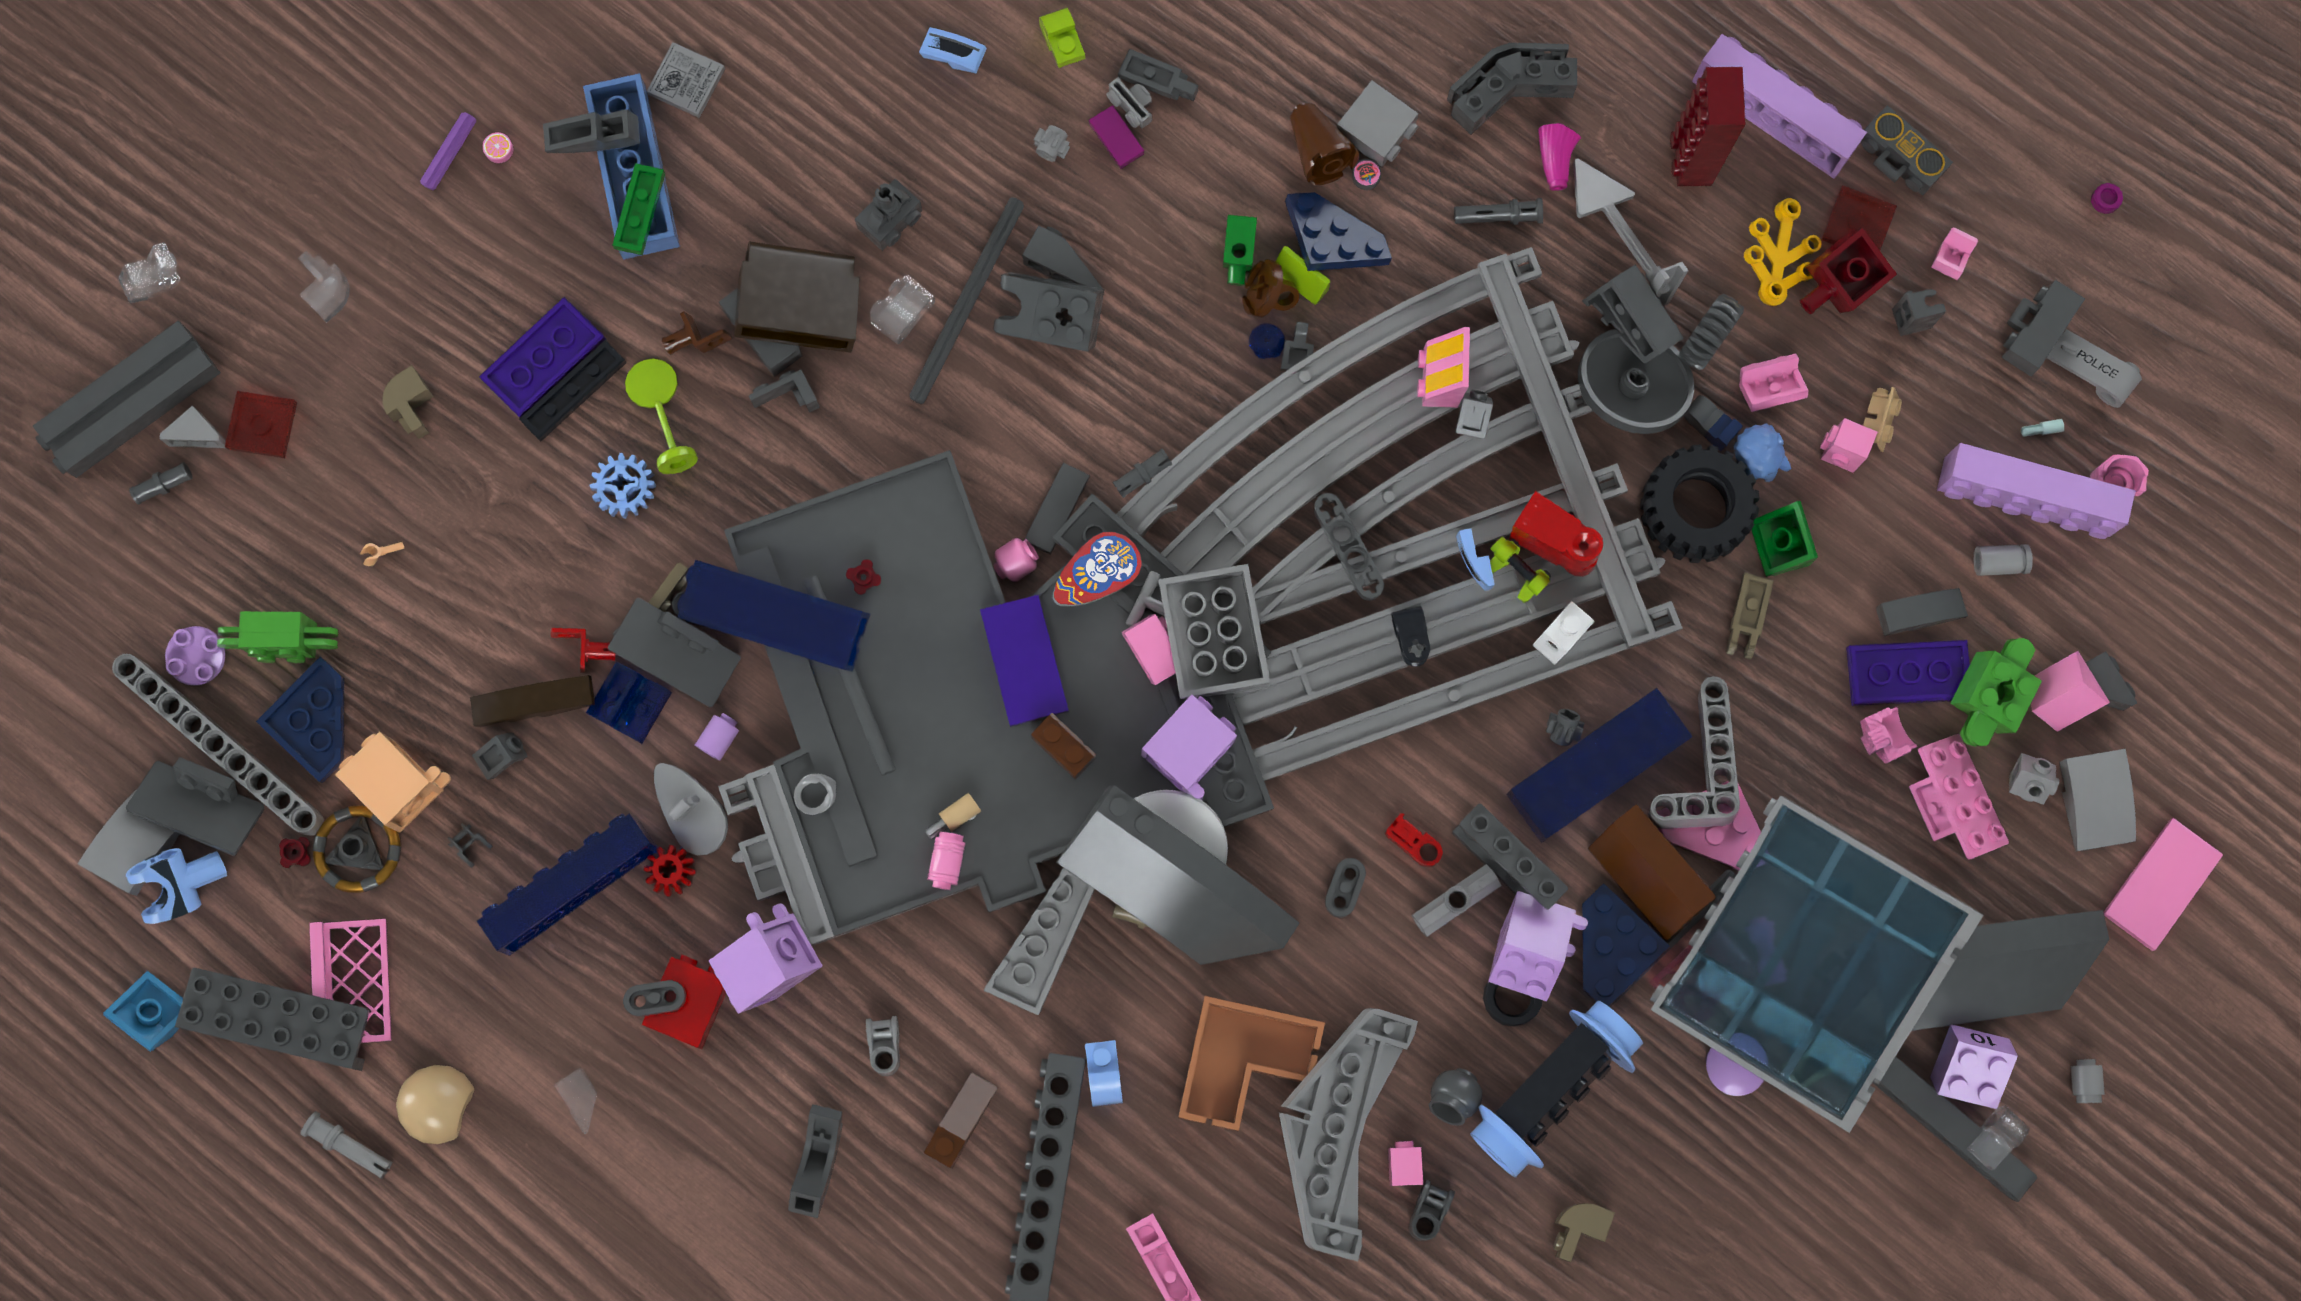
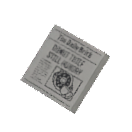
M672 42L647 93L658 100L700 118L725 71V67L716 61Z

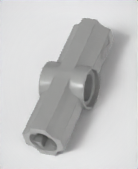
M1486 864L1411 916L1420 931L1428 937L1502 885L1493 870ZM1458 893L1463 897L1464 905L1462 908H1454L1450 905V894Z

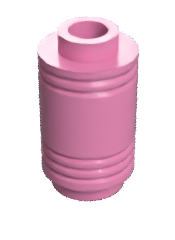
M940 832L939 837L935 838L927 880L933 881L932 887L950 890L951 885L958 884L957 881L965 842H963L964 836Z

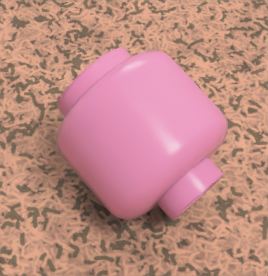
M1014 538L995 551L996 563L993 564V567L1002 579L1007 577L1013 582H1018L1037 568L1036 560L1039 559V556L1027 539L1022 541L1019 538Z

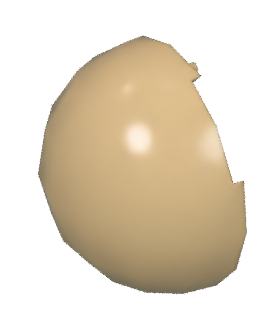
M433 1065L417 1070L404 1081L397 1097L396 1109L400 1124L410 1136L422 1143L442 1144L456 1139L462 1126L461 1122L464 1111L474 1093V1086L464 1073L451 1066Z

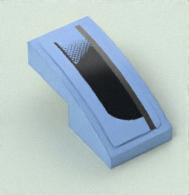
M929 27L919 53L923 58L948 63L953 69L977 73L987 48L985 45L963 36Z
M1471 528L1459 530L1456 535L1458 547L1468 570L1484 591L1491 590L1494 586L1489 556L1477 558Z

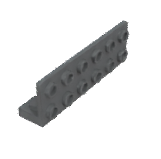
M193 968L175 1027L362 1071L365 1059L358 1058L357 1055L370 1011L367 1008Z

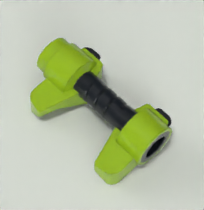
M1502 536L1490 548L1495 555L1490 560L1492 573L1508 565L1513 566L1526 579L1517 596L1521 602L1526 603L1534 595L1537 596L1551 582V574L1547 570L1539 569L1534 571L1518 556L1520 552L1519 543L1514 539L1506 540Z

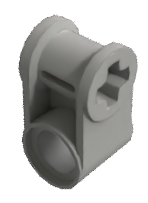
M892 1016L889 1020L872 1021L871 1018L866 1019V1034L871 1066L881 1076H891L900 1067L897 1016ZM885 1053L891 1054L893 1057L892 1065L888 1069H880L877 1065L878 1058Z

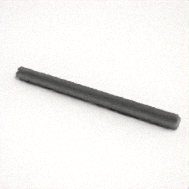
M1011 197L1007 202L909 394L912 401L923 404L932 389L1024 208L1023 202L1019 199Z

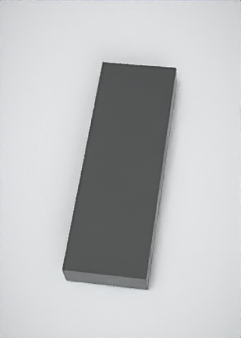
M1065 463L1062 464L1025 537L1033 547L1050 555L1052 554L1057 544L1052 537L1070 518L1090 475Z

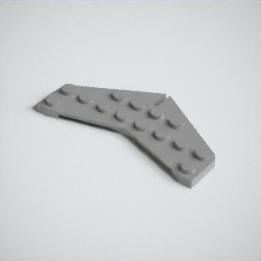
M1364 1009L1281 1105V1107L1305 1113L1304 1119L1284 1113H1279L1303 1238L1305 1244L1310 1249L1358 1262L1362 1247V1230L1358 1229L1359 1145L1366 1118L1402 1050L1408 1049L1415 1035L1418 1023L1416 1020L1381 1009Z

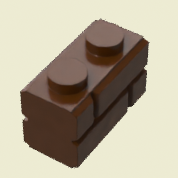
M1053 713L1031 734V738L1075 780L1096 759V754L1088 746H1085L1084 742Z

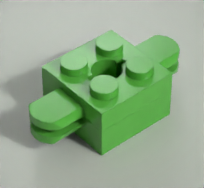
M240 611L239 627L218 628V635L234 638L217 639V647L242 649L248 653V656L255 657L258 662L274 663L276 658H287V662L304 663L305 658H315L316 649H337L338 641L322 638L338 637L339 630L332 627H317V623L302 612Z
M2024 638L2008 639L2000 653L1995 650L1976 652L1950 703L1969 715L1960 732L1962 740L1967 745L1987 746L1995 732L1997 734L2017 732L2042 680L2026 671L2035 653V648L2029 640Z

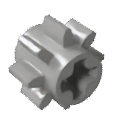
M1049 125L1046 131L1039 128L1033 139L1035 141L1034 145L1038 146L1036 153L1051 162H1054L1057 156L1064 159L1070 148L1068 146L1070 142L1066 141L1067 133L1053 125Z

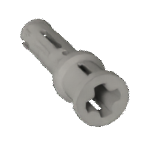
M317 1111L304 1124L300 1133L303 1137L310 1136L323 1144L322 1148L326 1151L336 1150L377 1175L380 1179L388 1172L384 1169H390L393 1163L344 1134V1129L339 1124L334 1126L320 1117L321 1114Z

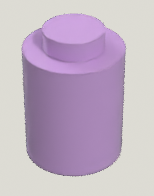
M724 713L720 717L713 715L695 743V746L720 761L739 732L735 728L738 722Z

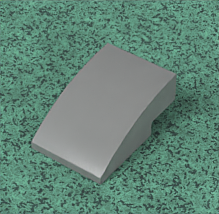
M2126 749L2067 758L2060 761L2059 764L2066 790L2062 795L2075 852L2135 842V804Z
M135 790L96 835L79 860L78 865L128 894L137 896L145 882L138 884L128 883L126 878L127 871L143 860L171 849L180 834L127 812L126 805L136 792Z

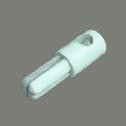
M2062 419L2040 422V424L2024 426L2021 428V434L2023 437L2063 432L2064 422Z

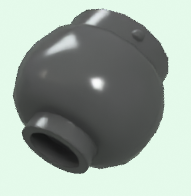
M1458 1068L1456 1070L1444 1071L1438 1075L1432 1084L1429 1109L1432 1114L1445 1123L1456 1126L1463 1125L1467 1118L1472 1117L1482 1103V1089L1477 1082L1476 1076L1468 1070Z

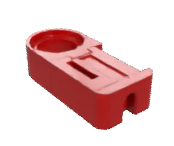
M1399 814L1385 831L1386 837L1421 866L1432 867L1436 865L1443 855L1440 843L1427 832L1422 835L1420 830L1408 820L1403 819L1405 814ZM1426 844L1434 846L1437 850V857L1433 861L1422 859L1420 856L1422 846Z

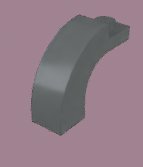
M812 1104L801 1162L790 1191L788 1211L814 1218L819 1217L840 1143L843 1123H841L842 1111Z

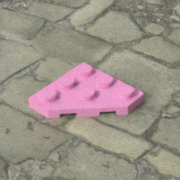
M1739 784L1740 806L1736 818L1731 824L1711 827L1658 828L1671 845L1690 850L1694 854L1715 862L1718 861L1738 871L1740 868L1736 864L1745 850L1749 853L1751 852L1761 834ZM1721 803L1717 805V809L1722 813L1728 814L1732 812L1727 804ZM1696 805L1686 807L1687 811L1692 815L1701 814L1700 808ZM1668 808L1657 811L1660 816L1666 817L1671 815ZM1761 859L1756 868L1767 864V862Z

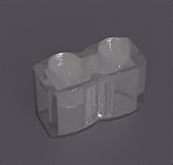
M908 274L902 279L897 278L889 288V296L883 301L879 299L870 310L872 314L870 316L871 324L898 345L908 336L915 325L935 303V296Z

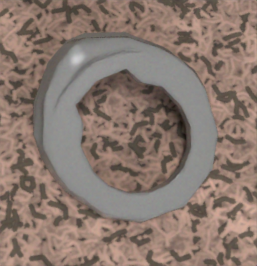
M810 774L803 777L794 790L793 798L797 808L809 815L825 812L835 802L836 781L824 774ZM820 782L828 792L824 802L816 808L806 806L802 800L803 789L811 783L817 784Z

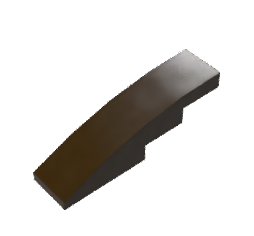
M590 675L524 685L470 697L474 727H484L505 721L516 722L536 716L547 717L595 705L592 676Z

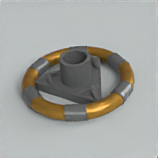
M348 806L334 812L322 823L314 838L313 859L317 871L323 880L332 887L349 893L366 892L380 886L394 872L401 852L399 833L385 826L366 806ZM360 816L325 859L324 853L327 836L334 826L352 817ZM365 817L370 818L382 827L388 836L389 849L385 865ZM327 864L380 871L376 875L360 882L343 880L330 870Z

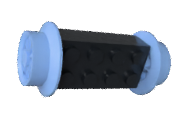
M1597 1001L1586 1013L1573 1009L1569 1012L1572 1020L1578 1027L1496 1111L1497 1115L1483 1105L1478 1107L1483 1121L1470 1135L1511 1176L1516 1178L1528 1164L1541 1169L1544 1167L1543 1162L1530 1147L1532 1145L1535 1147L1540 1145L1548 1135L1546 1130L1553 1123L1558 1125L1566 1118L1569 1113L1567 1108L1575 1100L1579 1103L1587 1096L1590 1091L1588 1086L1596 1078L1601 1080L1611 1070L1609 1064L1612 1060L1630 1073L1635 1071L1631 1056L1642 1046L1643 1041L1621 1016L1601 1001Z

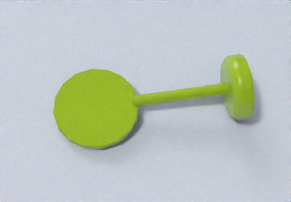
M647 359L635 364L628 372L625 380L626 392L631 401L638 406L656 408L669 447L668 450L657 458L658 471L662 474L680 473L694 466L698 461V456L691 447H676L663 405L669 402L676 393L678 386L677 375L672 366L665 361Z

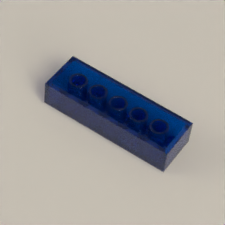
M1656 688L1513 787L1506 795L1540 842L1543 843L1682 746L1693 736L1658 688Z
M630 813L626 816L621 814L609 822L608 825L610 827L601 834L599 832L591 834L583 841L585 845L575 852L573 849L567 851L558 858L559 863L550 870L546 867L537 872L532 877L533 882L525 887L520 885L507 894L508 899L500 905L494 903L483 910L481 913L483 917L477 920V923L496 951L511 956L647 860L649 855L657 853L658 846L641 822Z

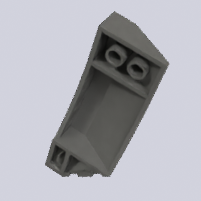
M1115 785L1107 786L1056 862L1157 932L1200 965L1282 949L1300 924L1242 876Z
M2104 911L2055 915L1977 926L1961 950L1955 947L1952 953L1957 956L1956 960L1912 1031L2062 1009L2109 941ZM1952 930L1912 935L1911 937L1939 952ZM1894 938L1874 941L1870 946L1886 1035L1892 1029L1933 962Z

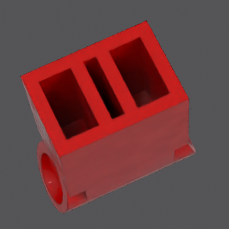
M1537 491L1534 492L1514 523L1509 539L1516 540L1525 549L1556 566H1562L1569 574L1579 577L1586 576L1594 570L1603 548V538L1598 531L1586 527L1579 519Z

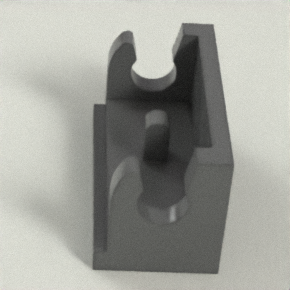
M1932 289L1916 293L1908 291L1892 308L1900 336L1931 329L1945 314L1944 304L1928 306L1925 303V298L1934 296L1937 291Z

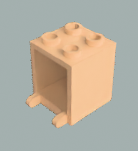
M380 731L376 735L372 734L367 737L361 744L362 749L355 756L351 755L343 760L339 765L340 770L335 774L385 826L399 833L443 792V788L451 781L450 775L446 772L441 773V770L436 766L430 767L425 772L396 741Z

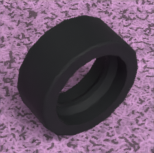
M1490 982L1486 984L1483 995L1485 1009L1492 1019L1502 1025L1518 1026L1525 1024L1536 1017L1542 1007L1543 1000L1531 997L1530 1005L1524 1012L1517 1015L1506 1014L1500 1010L1495 999L1496 989L1499 985Z

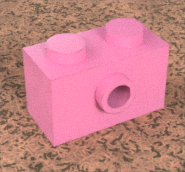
M1844 418L1838 426L1833 425L1830 432L1825 434L1820 445V449L1824 450L1821 460L1854 473L1868 458L1878 432Z
M1151 614L1121 632L1151 684L1157 685L1175 674L1166 620L1163 616L1158 618L1156 614Z

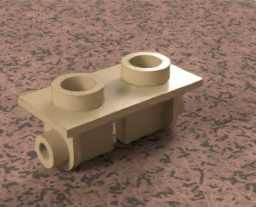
M1895 387L1891 388L1890 394H1888V390L1883 388H1877L1876 392L1872 393L1867 413L1876 415L1877 419L1865 417L1863 426L1878 432L1874 443H1877L1880 452H1884L1886 443L1891 442L1894 427L1891 426L1894 416H1898L1901 410L1902 400L1899 398Z

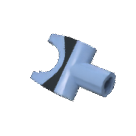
M179 848L169 849L153 855L136 864L126 873V878L130 884L156 882L162 885L159 898L151 903L152 906L146 908L141 913L143 921L147 924L175 919L198 909L202 904L196 889L227 876L226 868L217 851L186 863L183 853Z

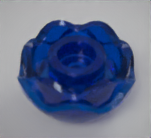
M1260 324L1250 334L1249 347L1261 359L1278 357L1284 348L1285 335L1274 324ZM1265 339H1270V342H1265Z

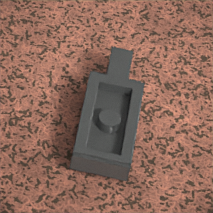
M1132 49L1128 50L1118 72L1120 79L1132 84L1143 85L1147 90L1170 99L1178 100L1180 96L1194 101L1199 91L1197 84L1187 81L1188 75L1182 73V69Z

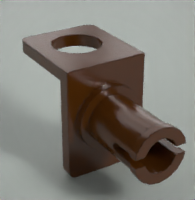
M683 311L680 315L684 322V328L667 337H663L662 343L667 344L664 347L670 355L690 344H693L701 352L706 353L733 338L729 332L721 329L702 339L693 317Z

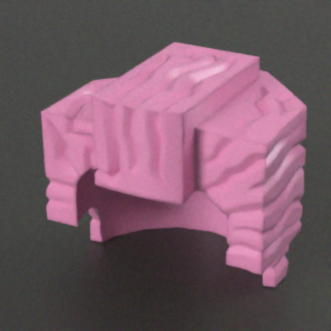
M2117 454L2112 455L2092 471L2090 478L2136 490L2135 496L2139 497L2143 492H2146L2149 469L2137 456Z
M1888 707L1860 721L1863 732L1861 740L1868 754L1876 753L1885 764L1912 751L1911 749L1918 747L1906 734L1900 722L1897 707L1893 709Z

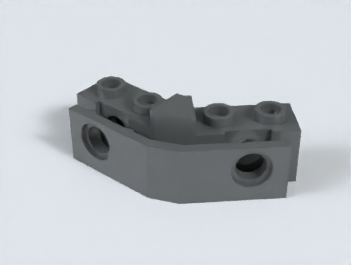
M1509 42L1493 48L1450 87L1447 101L1450 104L1455 101L1451 116L1472 135L1512 97L1573 98L1577 88V58H1566L1569 44ZM1476 82H1477L1479 85H1477V86L1467 95L1466 93H1467V92L1476 84Z

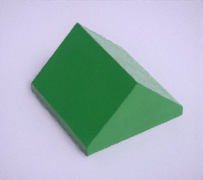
M1801 501L1791 503L1754 520L1753 523L1755 525L1752 528V534L1766 577L1808 567L1818 558Z

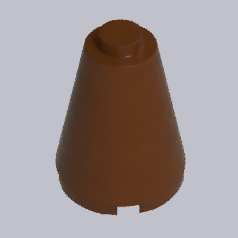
M1301 103L1293 109L1290 121L1304 175L1309 183L1310 180L1315 185H1325L1334 182L1344 176L1342 171L1348 165L1350 169L1356 165L1359 159V152L1356 147L1315 104Z

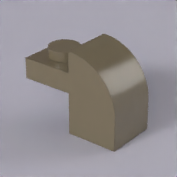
M411 365L388 382L383 392V407L386 414L394 422L397 420L400 422L407 434L413 432L421 439L429 433L414 409L434 396L420 374Z
M1588 1203L1574 1204L1565 1208L1554 1222L1565 1227L1564 1233L1559 1232L1553 1247L1554 1250H1557L1555 1257L1571 1262L1581 1234L1605 1242L1615 1212Z

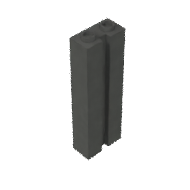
M178 320L34 424L33 427L39 434L35 438L45 451L50 449L53 451L55 458L52 461L61 473L65 474L68 472L77 478L221 372L190 331Z

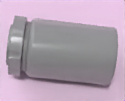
M2021 544L2020 546H1977L1974 550V569L1978 576L2029 574L2033 563L2031 548L2028 544Z

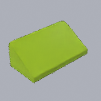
M1283 247L1276 259V262L1282 268L1283 279L1293 282L1298 292L1312 304H1318L1329 291L1330 279L1318 270L1308 271L1302 257L1289 247Z

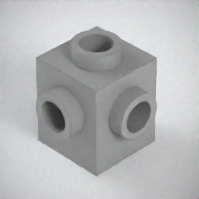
M2021 753L2009 775V793L2018 795L2026 801H2034L2043 805L2049 794L2052 796L2055 794L2059 785V778H2056V765L2051 764L2046 759L2035 758Z

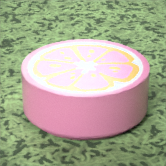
M495 132L485 138L483 152L490 161L503 163L512 156L513 144L507 135Z

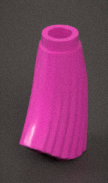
M1562 123L1543 125L1539 127L1538 134L1547 183L1552 191L1563 190L1567 188L1572 152L1581 137Z

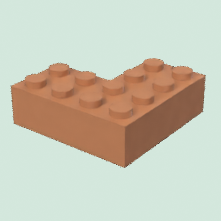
M1205 996L1178 1118L1205 1124L1206 1119H1212L1211 1126L1238 1132L1251 1072L1301 1083L1317 1064L1318 1056L1311 1055V1051L1318 1052L1320 1049L1325 1022Z

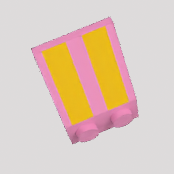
M1463 327L1428 340L1424 350H1419L1418 368H1423V379H1418L1417 397H1422V406L1458 408L1469 387L1470 327Z

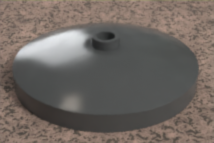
M1617 329L1607 331L1596 337L1586 348L1578 366V383L1581 393L1590 408L1610 425L1631 433L1652 434L1667 430L1677 424L1687 412L1694 396L1693 374L1689 365L1680 358V352L1672 346L1644 364L1619 339L1622 334Z

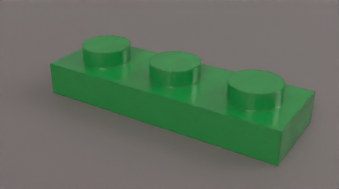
M635 163L612 244L614 249L643 256L666 174L663 169Z

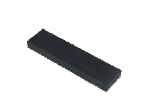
M604 340L519 420L541 442L627 362Z

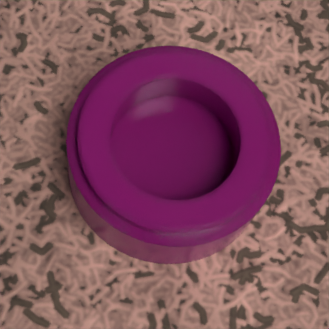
M2112 183L2101 184L2091 196L2092 206L2103 214L2113 213L2123 202L2122 191Z

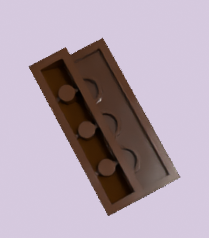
M1637 804L1614 821L1588 847L1589 852L1666 942L1690 924L1694 916L1716 900L1715 894Z

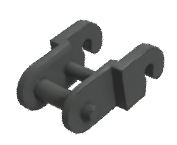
M462 823L461 827L463 829L453 839L451 837L447 838L450 841L448 845L451 848L455 846L459 850L457 855L472 868L475 864L466 856L465 850L475 840H480L489 849L493 846L481 834L477 833L475 835L470 830L472 827L470 824L466 826ZM468 833L472 838L461 847L458 842Z

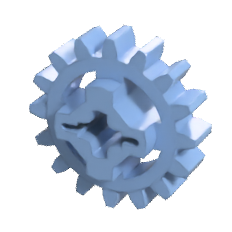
M619 453L618 460L616 461L611 456H608L609 464L605 466L599 462L598 466L601 472H592V477L597 481V483L590 484L592 491L597 492L592 498L595 502L601 501L599 508L602 511L609 508V514L612 517H615L618 511L623 519L627 518L628 511H632L637 516V508L639 506L645 509L648 508L645 502L646 498L654 499V495L649 489L655 488L656 483L648 480L654 474L651 469L645 470L647 467L645 461L642 460L637 464V458L633 454L626 460L624 454ZM629 468L638 472L641 478L637 476L632 477ZM622 481H626L628 485H625L624 490L620 491L618 487L622 486ZM605 493L615 495L617 503L610 501Z

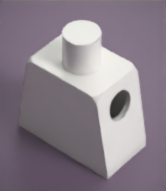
M1571 601L1534 642L1533 646L1555 665L1594 623V620ZM1548 641H1550V642H1552L1553 644H1555L1558 649H1556V648H1554L1553 646H1551Z

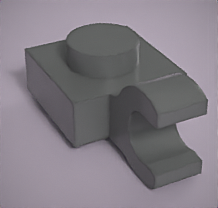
M1297 322L1293 341L1285 340L1280 371L1286 372L1313 354L1314 345L1306 343L1308 323Z

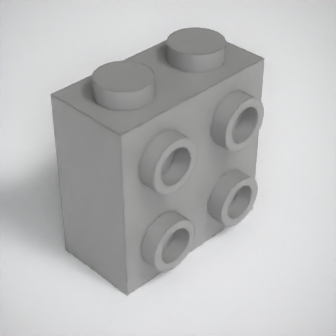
M1371 80L1338 122L1337 128L1352 142L1358 151L1382 167L1387 160L1392 162L1401 150L1399 145L1404 138L1409 140L1418 129L1416 122L1419 113Z

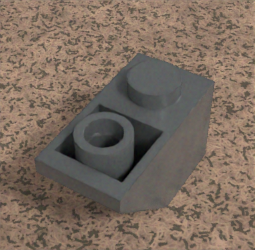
M2106 651L2085 662L2110 702L2105 706L2124 711L2137 704L2134 689L2128 682H2124L2119 673L2120 668L2117 661L2112 656H2109Z

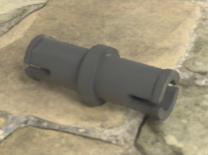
M1161 448L1141 464L1139 462L1134 464V469L1112 483L1120 495L1125 498L1126 495L1142 484L1146 483L1147 485L1152 482V477L1173 464Z
M183 462L163 473L156 472L152 474L151 479L130 487L129 491L133 500L139 505L156 495L170 493L171 488L193 479L189 467Z

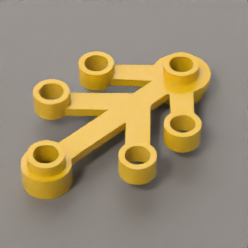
M1786 198L1775 206V216L1780 221L1776 246L1768 234L1770 225L1766 219L1758 218L1751 222L1749 226L1750 233L1757 238L1761 247L1753 245L1746 249L1744 259L1748 264H1751L1761 282L1758 291L1759 298L1763 303L1770 306H1777L1783 303L1787 298V290L1801 281H1808L1813 278L1810 273L1806 276L1803 272V268H1806L1810 262L1799 265L1795 273L1782 279L1784 267L1806 254L1817 252L1822 245L1818 236L1810 235L1804 238L1800 245L1788 251L1793 221L1801 213L1800 203L1793 198ZM1788 205L1792 208L1793 213L1788 210ZM1757 223L1762 226V232L1758 231ZM1809 240L1813 242L1814 249L1809 246ZM1751 251L1756 253L1757 259L1751 256ZM1764 252L1772 264L1771 273H1769L1762 262ZM1772 286L1776 289L1777 295L1772 292Z

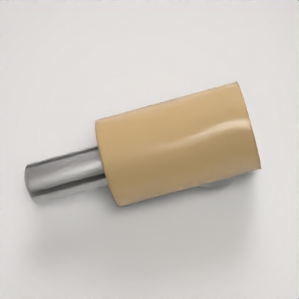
M967 793L941 811L939 815L942 819L926 829V834L932 839L946 828L953 832L968 820L974 819L981 812V809L971 795Z

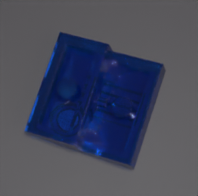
M616 661L594 698L595 705L590 706L586 713L642 744L672 692Z

